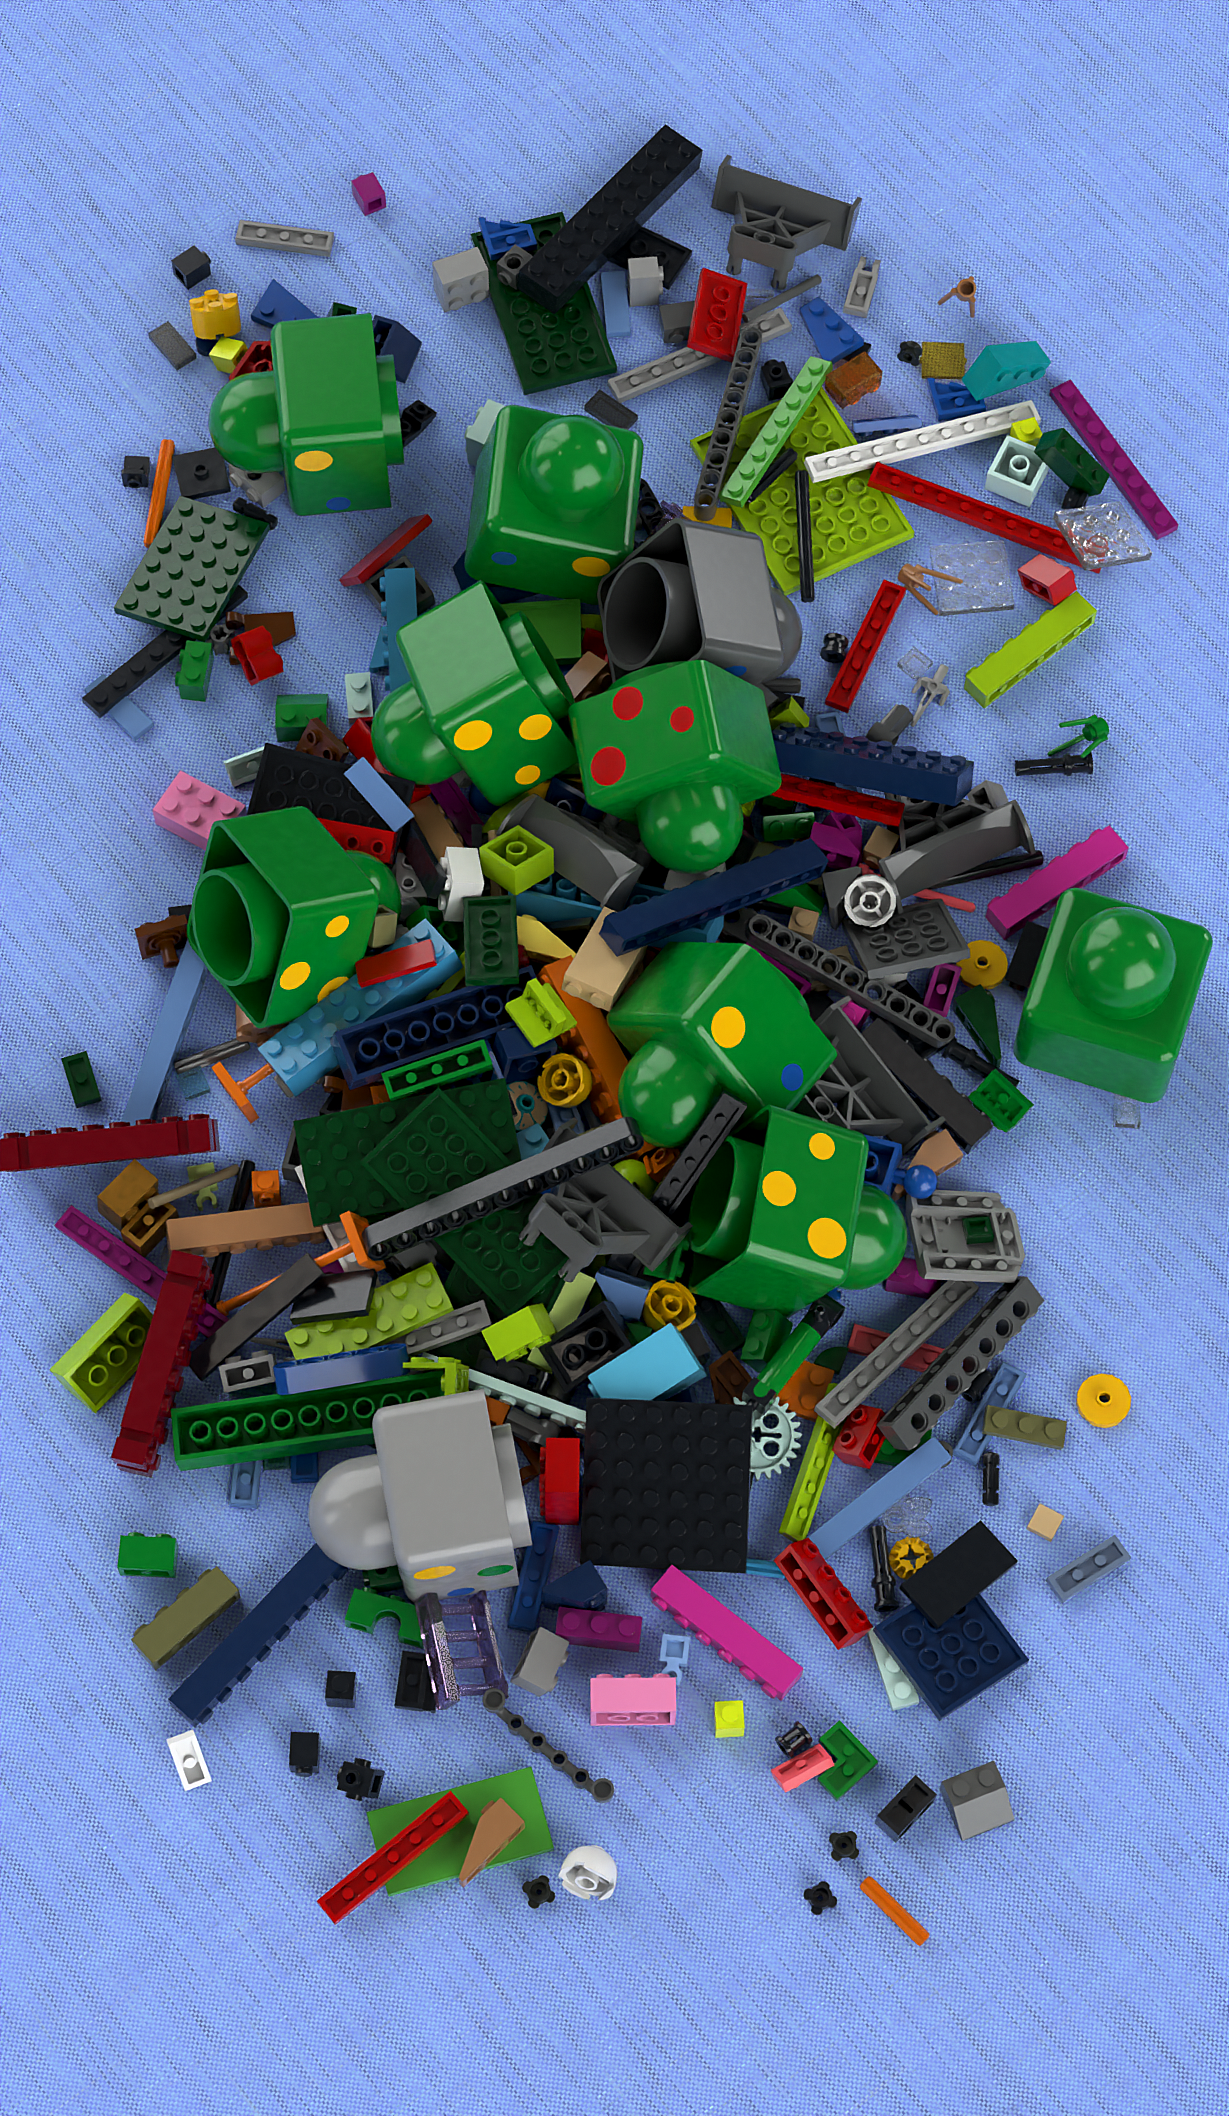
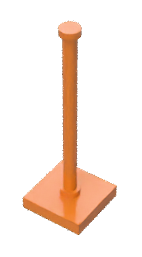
M220 1061L211 1068L218 1080L250 1124L257 1120L259 1116L245 1095L248 1094L247 1090L273 1073V1069L267 1063L242 1082L240 1080L235 1082Z
M351 1211L339 1215L349 1242L314 1259L321 1268L354 1252L358 1265L368 1269H375L376 1272L386 1268L383 1260L374 1261L368 1257L361 1236L363 1230L370 1226L368 1220ZM279 1276L225 1302L222 1300L217 1302V1310L224 1316L229 1315V1311L252 1301Z

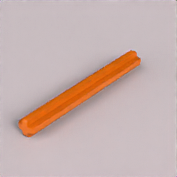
M163 439L160 445L143 540L146 548L150 547L161 528L173 460L172 456L175 448L174 441L171 439Z

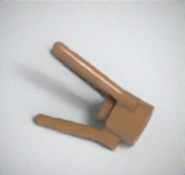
M970 276L968 279L961 280L956 288H952L949 293L938 301V304L941 305L956 295L959 300L969 302L970 317L973 318L975 316L976 301L974 297L976 292L974 277Z
M908 563L905 564L898 574V581L905 584L906 590L910 591L935 615H938V610L915 589L920 586L927 591L931 590V587L923 582L924 575L922 573L959 584L963 583L962 579L924 568L919 564L915 567Z

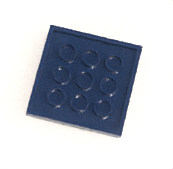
M978 1595L937 1630L913 1603L879 1623L873 1629L878 1639L939 1721L1005 1679L1029 1661L981 1595Z

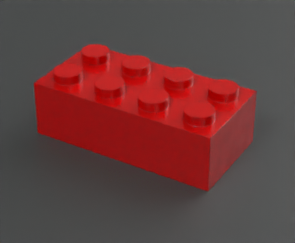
M546 1438V1447H540V1516H545L546 1523L553 1525H579L580 1438Z

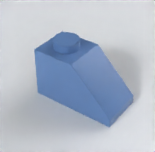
M601 1266L596 1272L595 1279L607 1301L614 1303L622 1318L639 1320L653 1283Z

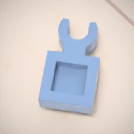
M663 1634L659 1664H667V1666L661 1673L676 1675V1685H680L682 1672L679 1666L687 1667L690 1637Z

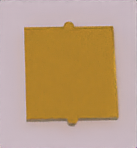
M922 342L923 353L919 359L922 364V378H963L965 375L964 365L967 362V359L964 358V343Z

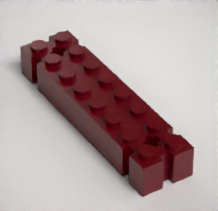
M209 1114L188 1115L189 1120L183 1121V1117L172 1116L163 1117L162 1123H157V1120L152 1119L135 1120L136 1125L131 1126L130 1122L109 1123V1128H104V1125L99 1124L83 1125V1131H78V1128L72 1127L56 1128V1133L52 1134V1130L30 1131V1136L27 1137L25 1133H4V1139H0V1172H18L129 1161L133 1159L219 1152L217 1119H211Z
M172 1250L167 1267V1276L165 1281L163 1280L120 1425L121 1431L119 1437L116 1438L111 1459L114 1463H117V1467L121 1471L152 1478L153 1471H157L160 1466L161 1455L157 1454L159 1446L161 1447V1444L165 1445L169 1429L166 1427L169 1418H171V1409L176 1408L175 1396L177 1392H181L184 1383L182 1372L184 1366L188 1367L191 1360L189 1348L191 1342L197 1339L199 1325L196 1324L199 1315H203L206 1308V1300L203 1299L204 1292L210 1290L213 1285L214 1274H211L212 1271L202 1256Z

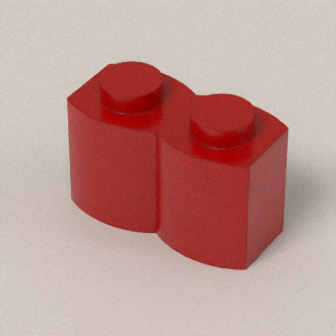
M263 625L231 639L233 650L241 662L245 677L251 686L284 672L283 660L273 649V638Z

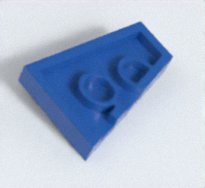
M275 279L271 281L251 313L252 321L271 329L280 321L319 318Z
M819 296L800 307V316L815 343L818 354H820L823 360L830 361L833 365L864 345V339Z

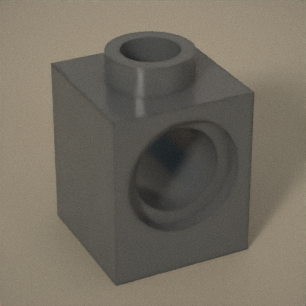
M514 245L497 262L498 279L503 284L517 289L519 270L533 256L517 245Z

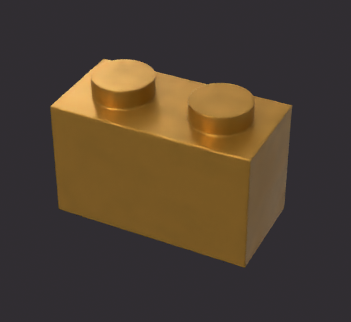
M169 1202L154 1209H151L147 1203L120 1231L124 1243L145 1258L166 1236V1220L179 1218L178 1211Z

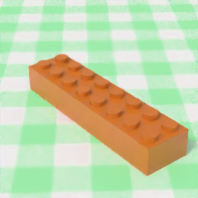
M570 955L544 966L536 977L541 985L545 983L551 985L577 1021L574 1028L554 1038L565 1054L576 1056L587 1064L591 1071L593 1082L591 1092L588 1095L592 1111L599 1117L602 1124L607 1122L609 1124L623 1118L618 1103V1086L628 1061L600 1008L561 990L564 975L573 961V957ZM644 1141V1145L640 1150L621 1158V1161L627 1159L639 1161L646 1155L653 1156L661 1147Z

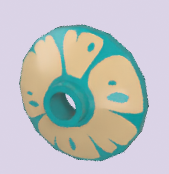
M515 1081L507 1084V1089L518 1113L516 1117H513L516 1131L520 1132L537 1123L541 1126L547 1117L548 1106L547 1102L542 1098L539 1089L535 1085L524 1081ZM522 1100H525L529 1107L524 1106Z

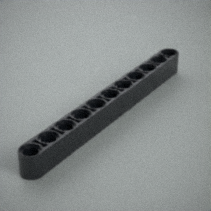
M632 1117L620 1118L365 1228L361 1235L368 1257L374 1261L387 1259L637 1152L644 1145V1138L639 1126Z

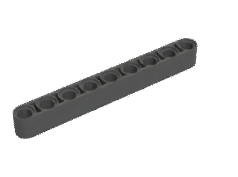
M747 327L740 334L694 496V516L700 521H709L716 514L720 500L719 494L723 489L761 354L762 333L756 327Z
M758 914L753 916L745 928V936L751 943L844 996L849 995L854 1002L931 1046L942 1048L954 1038L956 1033L955 1026L948 1019L876 978L868 980L867 974L864 971L773 919ZM752 925H761L764 929V933H756L753 930ZM775 938H784L787 942V946H779L776 943ZM798 951H806L810 959L803 960L800 958ZM821 964H829L832 967L833 972H824L821 968ZM844 977H852L855 980L856 985H847L844 981ZM867 990H875L878 994V999H871L867 994ZM895 1002L899 1004L901 1012H894L890 1007V1003ZM914 1015H918L923 1019V1026H919L913 1021ZM937 1028L943 1029L946 1032V1039L937 1036Z

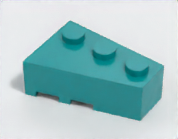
M1037 341L986 345L961 380L975 400L979 401L1040 379L1045 375V370L1051 364V361Z

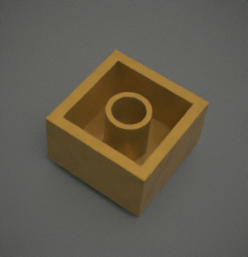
M133 1159L97 1196L98 1212L121 1231L148 1203V1199L158 1193V1179L136 1159Z

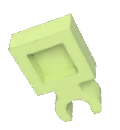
M213 1162L187 1167L189 1182L214 1173ZM217 1183L192 1193V1195L199 1194L196 1199L199 1211H203L202 1203L205 1200H210L213 1208H217V1199L212 1191L218 1190Z

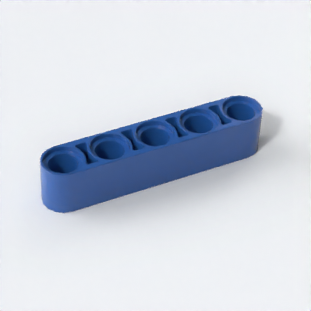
M404 1343L281 1362L273 1366L276 1390L279 1395L397 1377L410 1373V1370L403 1368V1362H409L407 1346Z

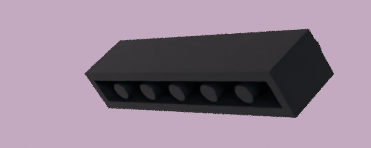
M878 1017L861 1033L919 1109L933 1122L944 1116L946 1121L939 1128L942 1131L947 1129L955 1143L967 1155L990 1134L994 1125L991 1124V1119L982 1111L979 1112L973 1107L971 1100L965 1094H960L953 1088L952 1082L946 1076L938 1074L934 1070L933 1064L927 1058L920 1057L908 1040H902L889 1022H883Z

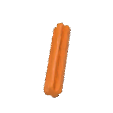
M868 1876L861 1883L860 1889L917 1945H922L929 1938V1932L871 1876Z

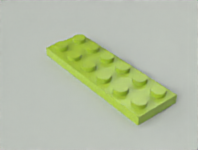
M430 1262L376 1288L369 1316L305 1323L284 1334L295 1359L299 1360L382 1346L454 1311V1308L433 1263Z

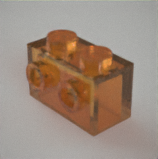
M864 351L827 374L824 389L843 409L849 404L854 405L868 392H875L881 385L883 371Z

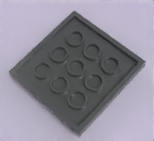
M942 899L902 906L904 913L898 915L894 910L892 917L877 927L856 924L850 917L841 919L842 929L864 972L867 974L868 980L874 978L881 979L897 973L905 974L921 968H933L936 965L949 962L956 963L970 958V949Z

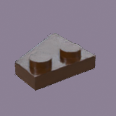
M730 1350L708 1367L715 1403L734 1404V1397L742 1402L743 1390L752 1380L751 1376Z

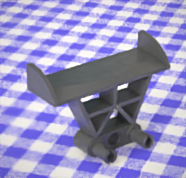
M727 155L718 169L711 208L734 215L735 225L731 227L727 246L729 259L726 271L729 274L732 268H734L732 275H739L741 273L743 259L774 268L771 286L776 288L777 283H779L778 290H783L786 288L788 272L793 269L796 256L821 244L846 251L856 224L862 198L857 197L852 205L731 166L732 156Z
M884 792L885 799L905 804L899 827L886 825L887 830L900 834L901 851L878 861L881 877L885 878L892 885L896 894V907L894 910L898 915L904 913L901 903L902 899L1019 846H1022L1030 855L1036 853L1029 826L1016 800H1012L995 809H989L964 798L956 806H950Z
M535 793L517 804L506 816L496 832V835L500 836L517 825L521 826L554 848V870L601 902V909L605 906L616 912L623 910L638 878L644 877L653 860L644 847L642 840L639 843L619 829V818L606 813L605 817L597 822L553 806Z
M848 995L829 1006L815 1021V1024L834 1046L838 1055L792 1112L848 1128L865 1135L886 1136L889 1141L901 1144L902 1155H905L922 1142L928 1134L942 1125L946 1119L944 1116H941L930 1123L842 1010L852 1000Z
M574 1117L559 1126L542 1152L578 1137L579 1135L572 1130L578 1123V1120ZM606 1164L551 1188L550 1193L543 1194L530 1212L529 1222L523 1231L520 1232L519 1239L522 1241L525 1236H528L523 1243L532 1246L542 1232L569 1257L558 1274L560 1277H563L565 1273H568L563 1280L571 1283L582 1267L589 1266L596 1255L632 1253L649 1270L654 1271L679 1245L693 1225L688 1222L679 1228L614 1167Z

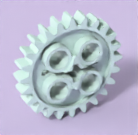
M778 1396L765 1415H762L757 1410L753 1412L752 1435L754 1430H759L760 1435L781 1434L782 1436L781 1438L761 1437L760 1442H755L754 1437H752L751 1472L755 1474L756 1481H759L763 1473L770 1480L771 1471L781 1475L779 1466L782 1465L788 1469L790 1464L787 1458L795 1460L797 1457L791 1450L800 1449L801 1446L794 1442L795 1439L802 1437L801 1433L794 1432L800 1426V1422L791 1421L796 1413L791 1412L787 1414L786 1410L789 1404L786 1403L780 1407L778 1405L780 1397ZM736 1397L733 1398L734 1404L746 1405V1402H740ZM767 1416H773L777 1419L778 1425L773 1429H768L764 1426L763 1419ZM768 1443H773L778 1447L779 1452L775 1456H768L765 1454L763 1447Z

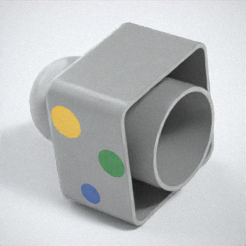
M484 1388L378 1409L372 1421L377 1454L356 1457L338 1463L322 1476L312 1492L308 1509L309 1526L315 1542L323 1553L334 1562L356 1570H372L397 1565L404 1591L413 1603H428L519 1585L513 1549L532 1545L529 1521L510 1423L496 1426L490 1425Z

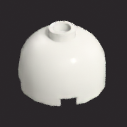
M865 874L856 878L848 887L844 907L848 916L856 924L877 927L892 917L896 907V894L892 885L885 878L876 874Z
M591 1845L573 1849L565 1858L558 1876L563 1879L562 1886L573 1895L589 1900V1894L599 1896L598 1900H605L611 1897L614 1892L618 1873L616 1863L609 1853L600 1846Z

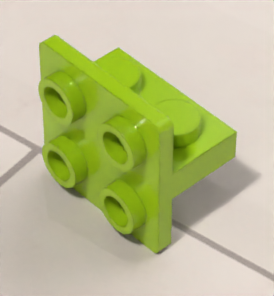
M537 978L527 982L522 996L505 1005L506 1011L532 1047H537L574 1028L577 1024V1021L549 983L541 985Z

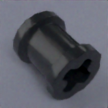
M798 1721L782 1737L777 1736L775 1738L778 1747L789 1759L794 1756V1752L805 1743L810 1744L813 1741L808 1731ZM797 1736L798 1738L790 1744V1741Z

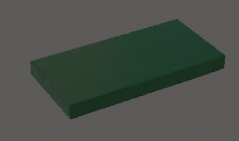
M516 895L464 897L466 986L519 984Z

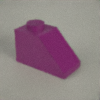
M814 822L809 838L815 842L828 858L829 862L826 867L837 870L855 867L860 852L841 830Z
M949 962L930 968L922 1005L946 1018L962 967Z
M903 1257L897 1269L887 1278L885 1291L929 1299L941 1287L942 1280L923 1279L918 1274L916 1260Z

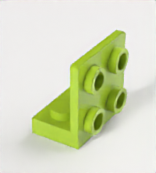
M411 1357V1362H403L404 1369L415 1372L443 1370L445 1375L441 1377V1389L445 1391V1396L469 1391V1366L461 1364V1360L439 1357L438 1362H434V1360L424 1357Z

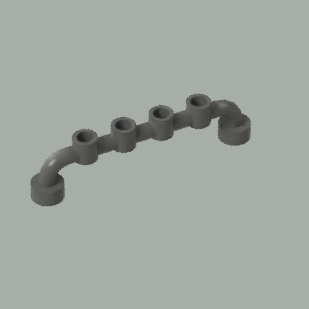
M491 1688L484 1693V1708L490 1713H495L508 1724V1730L511 1734L521 1735L526 1739L533 1752L542 1753L550 1759L554 1770H563L572 1778L573 1785L576 1788H585L598 1803H607L613 1798L614 1785L610 1780L600 1778L594 1782L590 1779L587 1770L583 1768L578 1769L568 1760L567 1754L564 1751L554 1749L546 1742V1738L542 1733H535L524 1724L522 1716L513 1715L505 1708V1695L500 1689ZM517 1721L521 1723V1726L513 1728L511 1724ZM540 1739L543 1743L540 1746H535L533 1741ZM557 1757H561L564 1759V1762L556 1764L554 1760ZM583 1775L586 1777V1780L578 1782L576 1777Z

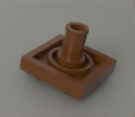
M318 717L310 719L295 748L296 751L342 763L345 762L350 752L343 739H338Z
M185 914L180 916L171 915L165 920L156 923L147 922L134 929L142 960L161 955L164 968H173L178 965L179 958L176 950L184 948L188 939V923Z

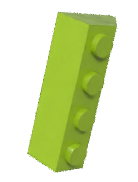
M124 1292L49 1369L50 1372L71 1394L92 1412L96 1413L137 1371L153 1314L139 1298Z

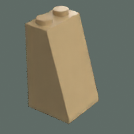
M604 906L568 967L561 990L571 996L581 998L597 1008L610 1012L644 961L648 945L616 957L599 935L604 918L608 914L616 912Z

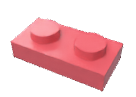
M819 1743L771 1769V1773L784 1792H787L814 1776L822 1774L825 1770L834 1766L831 1756Z

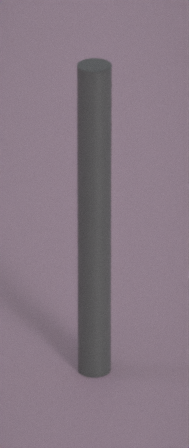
M817 274L742 314L743 321L748 323L817 286L822 282L821 277Z

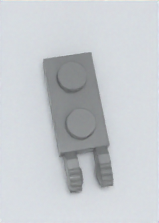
M860 257L857 269L855 268L843 313L867 318L878 280L880 260L875 259L872 265V272L864 270L866 257Z

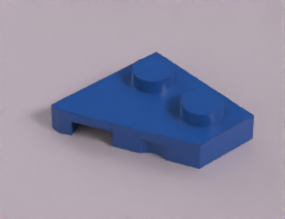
M485 217L478 218V224L490 260L502 258L514 245H517L526 252L537 250V242L530 224H514L505 220H500V223L486 221Z
M927 378V387L938 421L986 412L984 399L976 401L966 386L955 382H950L949 385L936 383L935 378Z

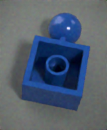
M865 1135L869 1144L864 1183L883 1190L889 1196L894 1183L904 1186L905 1191L916 1199H925L935 1192L937 1176L931 1168L925 1165H915L908 1170L899 1168L903 1157L901 1144Z

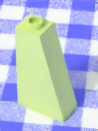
M579 1271L573 1282L565 1283L552 1311L549 1313L557 1333L577 1320L596 1279ZM537 1347L533 1348L527 1363L552 1372Z

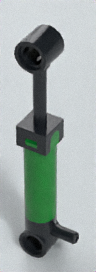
M827 1294L811 1304L807 1314L757 1378L753 1377L743 1390L742 1400L746 1402V1405H753V1412L757 1410L762 1415L767 1413L776 1401V1396L825 1333L833 1328L845 1311V1307Z

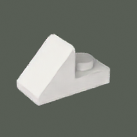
M194 1730L166 1739L185 1791L212 1781Z

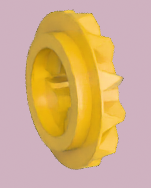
M907 1536L897 1541L892 1547L889 1562L894 1573L900 1578L907 1580L934 1558V1554L928 1543H925L919 1537L910 1538ZM909 1548H911L915 1556L918 1555L920 1557L916 1559L914 1568L909 1560L903 1559L908 1556Z

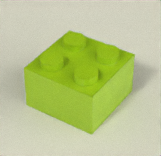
M519 825L479 847L482 874L513 895L520 894L554 873V848Z
M543 1303L527 1306L481 1332L495 1360L505 1359L506 1362L528 1354L527 1348L530 1350L535 1347L539 1348L552 1341L550 1336L557 1333V1330Z

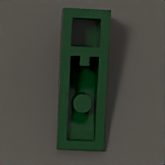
M980 984L954 998L952 1010L987 1061L999 1068L1002 1057L995 999L991 992L985 991Z

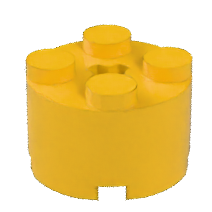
M216 289L205 291L204 296L189 300L192 327L196 337L211 340L216 339L218 334H224V338L241 331L239 303L236 293L222 294Z

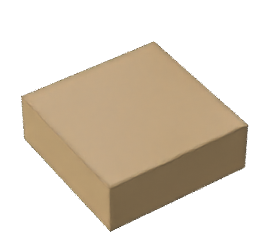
M1039 1503L1026 1529L1051 1542L1064 1516Z

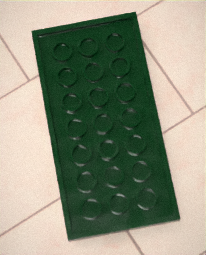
M563 211L517 222L530 224L534 233L537 250L528 251V253L534 256L566 224ZM481 231L471 234L473 248L478 247L488 268L489 295L523 395L617 372V365L588 282L556 314H553L518 288L514 289L510 285L503 284L497 277V262L501 258L490 260Z
M505 1078L442 1090L512 1164L522 1161ZM432 1093L293 1121L314 1228L342 1222L339 1215L347 1211H351L361 1217H369L404 1209L364 1168L360 1161Z
M439 1087L360 1161L364 1168L405 1210L513 1165ZM541 1193L433 1238L507 1316L520 1311L558 1274L559 1270L569 1259L542 1232L532 1246L523 1243L528 1236H525L522 1241L519 1239L520 1232L523 1231L529 1222L530 1212L543 1196Z

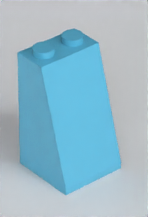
M669 1323L588 1375L591 1381L588 1387L596 1398L664 1401L704 1378L707 1374L680 1330L672 1323Z

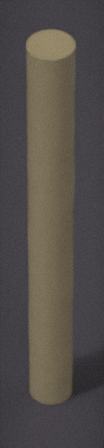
M234 1164L148 1199V1205L151 1209H154L238 1175L239 1166Z

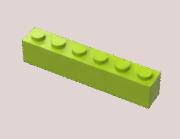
M1075 591L1059 602L1052 610L1044 611L1039 620L1033 625L1031 623L1026 625L1015 639H1008L997 653H990L980 666L972 667L965 675L964 689L985 709L1094 624L1097 610Z

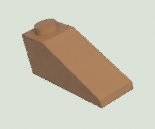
M947 1129L939 1133L935 1130L924 1138L923 1144L907 1170L915 1165H925L931 1168L936 1176H939L959 1164L964 1154ZM897 1184L891 1196L894 1201L907 1194L904 1186Z
M502 1798L496 1802L490 1801L481 1810L483 1815L479 1819L459 1875V1884L463 1888L525 1829V1821Z

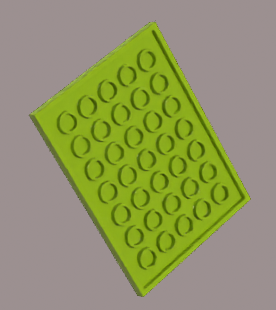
M822 387L772 462L787 448H792L797 452V460L752 503L746 501L742 508L726 503L728 508H731L732 514L741 529L754 532L762 539L769 574L778 589L786 596L800 590L795 472L798 470L807 471L804 465L806 457L858 444ZM781 400L743 416L723 488ZM713 430L690 440V447L702 466ZM874 468L812 483L808 474L814 583L914 538V530L890 494L867 486Z

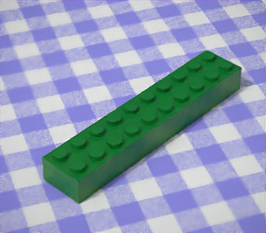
M442 1370L288 1395L273 1394L171 1409L175 1462L180 1471L375 1444L372 1421L376 1411L382 1407L445 1396V1391L441 1389V1377L444 1375V1372Z

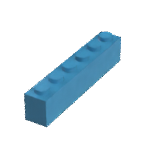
M415 568L384 569V577H380V592H385L386 601L381 602V617L387 618V626H382L383 642L388 641V651H383L384 666H389V676H384L385 691H390V693L411 680L396 644V632L401 626L417 618Z

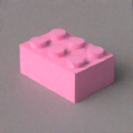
M181 770L153 808L155 824L203 850H206L211 826L215 821L246 816L247 814L245 804Z
M660 1673L654 1674L653 1678H641L640 1674H627L624 1678H613V1675L599 1674L596 1678H590L591 1726L675 1725L676 1677Z

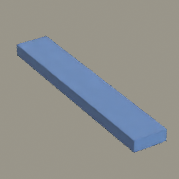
M933 1436L807 1538L818 1547L822 1557L825 1560L828 1559L950 1461L952 1457Z

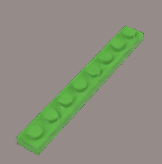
M813 356L809 357L720 492L719 498L721 502L741 508L744 506L833 370L832 362Z

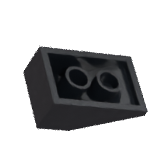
M602 1301L551 1337L552 1341L538 1349L564 1391L568 1393L589 1381L588 1375L634 1347L638 1342L614 1303Z

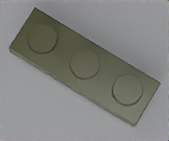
M987 1405L985 1407L981 1434L1061 1450L1064 1448L1067 1421Z

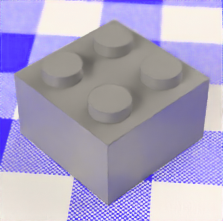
M478 247L432 262L434 291L444 313L450 310H458L462 306L474 302L478 303L489 298L488 268Z

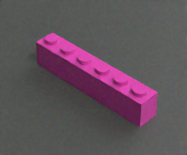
M1110 825L1103 830L1099 828L1085 842L1074 844L1064 856L1061 857L1059 855L1053 858L1043 870H1035L1028 877V880L1022 884H1014L1004 896L993 898L987 905L985 918L1001 937L1006 940L1024 928L1026 921L1032 922L1055 907L1060 895L1070 888L1085 887L1125 860L1129 847Z
M671 1565L651 1589L652 1603L659 1610L670 1612L675 1616L673 1618L674 1621L682 1628L686 1629L689 1627L696 1633L695 1637L703 1645L709 1646L710 1644L718 1650L717 1655L728 1664L733 1662L740 1668L739 1672L749 1681L754 1679L762 1685L761 1690L770 1698L774 1699L776 1696L782 1701L802 1676L803 1667L675 1566Z

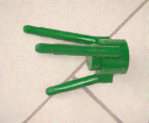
M1094 714L1088 718L1060 723V728L1085 724V727L1082 729L1083 734L1047 753L1048 756L1059 753L1086 739L1087 741H1093V743L1081 753L1080 757L1085 758L1100 743L1108 740L1109 726L1107 722L1101 717L1097 718Z

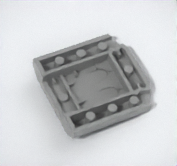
M935 1190L931 1196L925 1199H916L907 1193L906 1217L919 1276L923 1279L1015 1283L1025 1258L1016 1214L1011 1208L1004 1207L1000 1202L1001 1196L998 1193ZM989 1217L994 1235L993 1242L966 1244L962 1220L965 1218Z

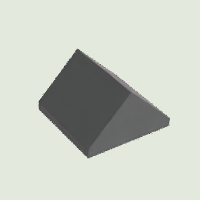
M858 866L822 874L824 898L831 927L834 930H837L842 923L841 919H844L847 915L844 900L848 887L856 878L863 876L862 868Z

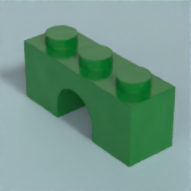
M363 1587L362 1590L354 1588L344 1619L346 1627L373 1634L375 1625L380 1619L393 1617L401 1624L398 1633L399 1642L426 1650L436 1619L435 1611L431 1610L430 1606L423 1603L408 1604L405 1603L403 1598L395 1595H389L387 1598L378 1595L376 1590Z

